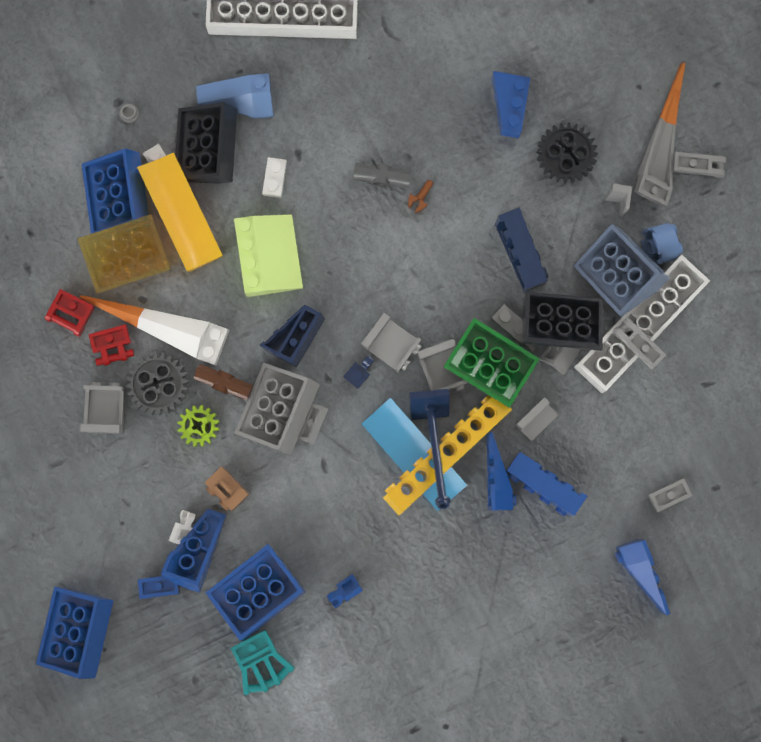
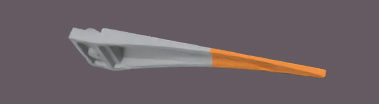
M685 62L680 64L637 173L638 180L634 193L662 207L668 205L672 192L674 140Z

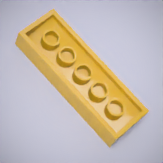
M171 153L150 163L138 166L141 177L186 270L191 272L223 257L175 154Z

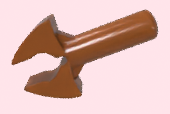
M431 180L426 181L418 195H409V209L414 202L419 201V206L415 213L421 212L428 205L424 203V198L433 186Z

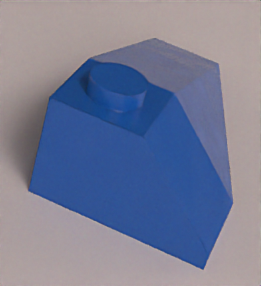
M207 509L194 524L193 529L180 541L176 549L168 555L161 575L181 587L200 593L226 514Z

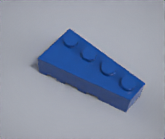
M521 452L516 454L506 469L510 480L515 483L519 481L524 484L523 488L531 494L537 493L540 496L539 500L547 505L551 503L557 507L555 511L564 517L566 514L568 516H575L588 497L583 492L581 494L576 493L572 485L564 481L560 482L555 474L548 470L544 471L540 464Z

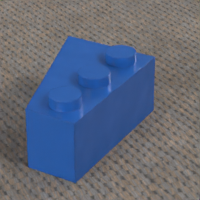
M493 71L491 81L494 89L500 135L519 138L522 132L530 77Z

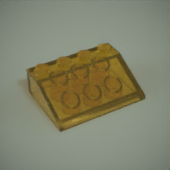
M152 214L77 238L96 294L172 270Z

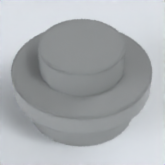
M126 104L120 110V117L124 122L132 123L138 119L139 111L136 106Z

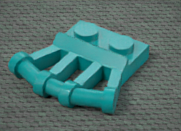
M266 629L230 648L242 671L244 695L261 691L265 693L269 691L270 687L282 684V680L289 672L295 670V667L277 652ZM270 656L276 658L284 666L278 674L269 659ZM264 661L272 677L267 681L264 680L257 666V663ZM249 667L252 668L259 684L249 685L247 671Z

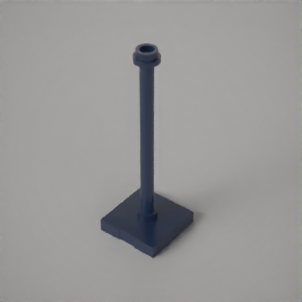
M449 389L410 392L411 420L428 419L438 492L435 504L439 509H446L450 506L451 501L450 497L446 496L436 418L449 417Z

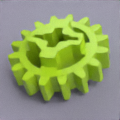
M195 405L192 407V411L185 409L187 414L180 415L183 421L177 422V424L182 425V428L177 430L178 432H183L180 438H187L186 444L189 445L193 442L194 447H197L198 443L205 447L206 441L211 444L210 438H217L214 432L220 431L216 427V424H219L220 421L214 420L217 416L216 413L210 415L211 409L207 408L204 411L203 405L198 410ZM200 413L205 414L206 416H204L203 418H198L195 414ZM189 419L190 425L189 428L186 429V424ZM195 421L199 422L200 424L203 423L201 425V430L203 432H201L198 429H195L197 427ZM211 423V430L208 433L207 428L208 425ZM199 434L202 439H194L191 436Z

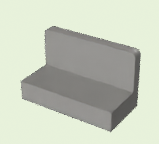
M613 183L606 193L605 201L620 203L618 217L622 218L629 210L632 186Z
M548 346L541 355L540 360L564 375L581 349Z
M545 397L515 425L530 441L534 440L558 416L550 407V402Z

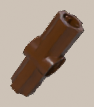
M201 364L197 367L193 378L212 386L217 391L232 394L243 400H248L253 389L252 384L239 380L224 371H216Z

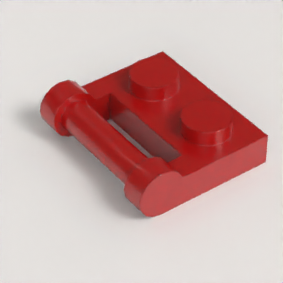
M60 289L45 316V320L48 322L53 321L80 337L95 306ZM57 310L78 319V324L76 325L56 315Z

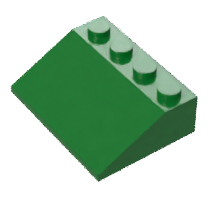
M474 318L443 367L510 408L540 358Z

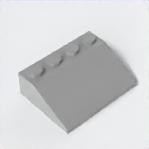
M263 363L234 433L291 456L320 384L307 377Z

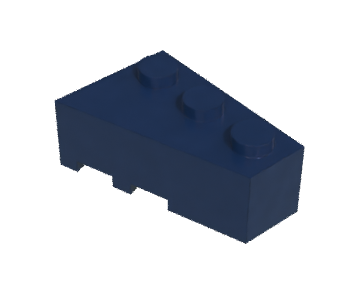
M304 305L279 330L277 329L273 332V335L268 340L263 341L260 346L265 351L297 368L325 318L320 312Z

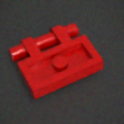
M126 324L88 334L93 353L101 352L102 357L95 359L97 366L103 364L105 366L111 365V362L125 361L129 357L135 356L133 349L125 350L124 345L132 344ZM118 348L119 353L108 354V350Z

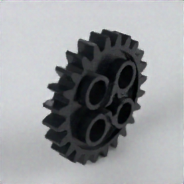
M568 122L566 127H564L563 123H560L559 129L553 125L552 131L547 129L546 135L541 136L542 141L538 142L537 145L540 148L536 151L537 154H540L537 157V161H542L539 168H546L544 174L551 173L549 179L556 176V182H559L562 178L564 184H566L568 179H570L571 183H574L575 177L581 181L582 175L587 177L588 171L593 170L594 167L592 165H595L597 162L594 158L598 155L594 150L598 146L592 145L595 138H588L590 132L583 133L585 127L578 130V124H575L574 128H572L570 122ZM569 137L572 143H566L563 138ZM549 150H557L558 155L554 156L550 154ZM576 151H582L584 157L577 156ZM562 163H568L571 169L563 168Z

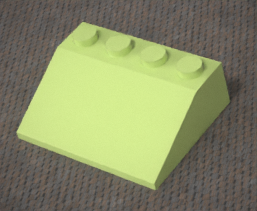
M292 215L249 216L234 219L246 296L252 297L303 289Z

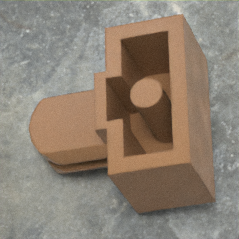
M222 466L205 482L208 486L205 489L213 497L217 495L221 500L219 504L226 511L228 509L234 511L250 495Z

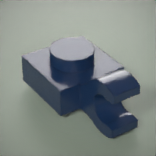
M368 355L361 365L355 362L343 377L359 389L370 376L367 369L372 365L374 359Z

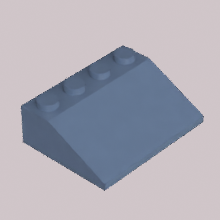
M614 224L608 227L574 265L578 272L621 317L655 294L670 279L621 228Z

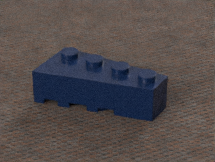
M520 207L499 215L495 222V227L524 293L545 285L548 281V273L545 267L541 265L540 255L535 249Z

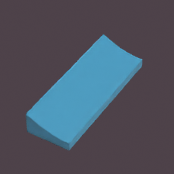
M391 397L362 423L363 427L403 472L406 470L411 472L415 468L413 464L419 458L425 459L429 456L427 451L431 448V443ZM430 460L429 464L434 469V462ZM452 467L443 474L446 496L450 497L451 500L467 484ZM420 473L415 474L416 479L419 482H423V476ZM435 482L423 495L438 511L440 509L435 504V499L438 497L437 484Z

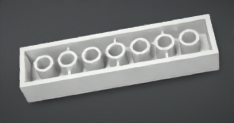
M207 0L206 28L208 34L357 39L358 0Z
M683 255L678 257L665 271L670 279L655 294L623 315L603 336L602 351L590 350L574 366L601 393L606 392L638 358L612 331L616 327H620L622 321L627 317L654 341L710 282ZM628 329L625 334L629 337L632 332Z

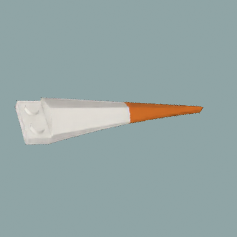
M83 295L79 296L81 299L196 359L215 366L230 331L227 328L202 320Z

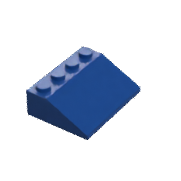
M125 148L82 163L91 236L96 237L132 231L150 225L144 181L137 168L141 166L140 152Z
M267 544L205 593L238 639L244 641L306 593V591L272 547Z
M54 587L36 665L79 679H96L114 600Z

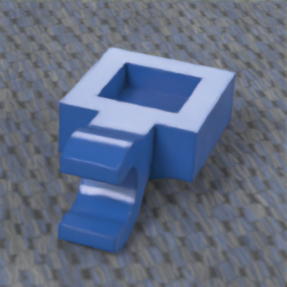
M351 574L338 583V589L329 593L327 597L336 608L342 604L343 599L349 601L363 590L354 575Z

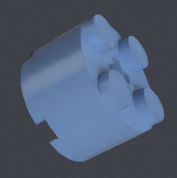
M665 223L646 228L642 231L641 235H644V240H641L642 250L657 265L674 261L679 257V254L683 253V247L678 241L677 228L674 224Z

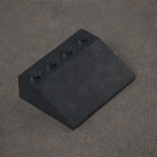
M221 102L178 108L175 156L189 183L219 184L233 182L237 109L233 106Z
M526 291L522 317L524 344L602 351V298Z

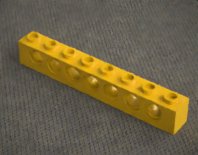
M488 395L481 401L483 405L479 409L475 407L467 414L469 418L466 421L462 419L454 426L456 430L452 434L450 432L446 433L440 439L443 443L439 445L443 474L512 409ZM484 411H488L491 418H487L484 415ZM470 423L476 424L478 430H473ZM457 435L464 438V443H460L457 440ZM432 447L427 451L429 456L425 459L419 458L413 464L415 468L411 472L406 470L399 477L401 481L397 485L392 483L385 490L387 494L383 499L398 515L403 513L436 482L435 469L429 464V461L433 460ZM443 448H448L451 456L445 455ZM416 473H420L423 476V482H419L416 479ZM402 486H406L409 488V495H405L402 493Z

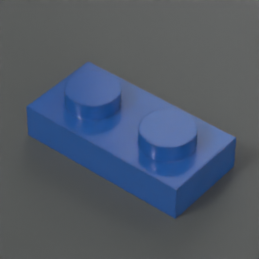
M164 576L138 579L140 599L180 594L179 585Z

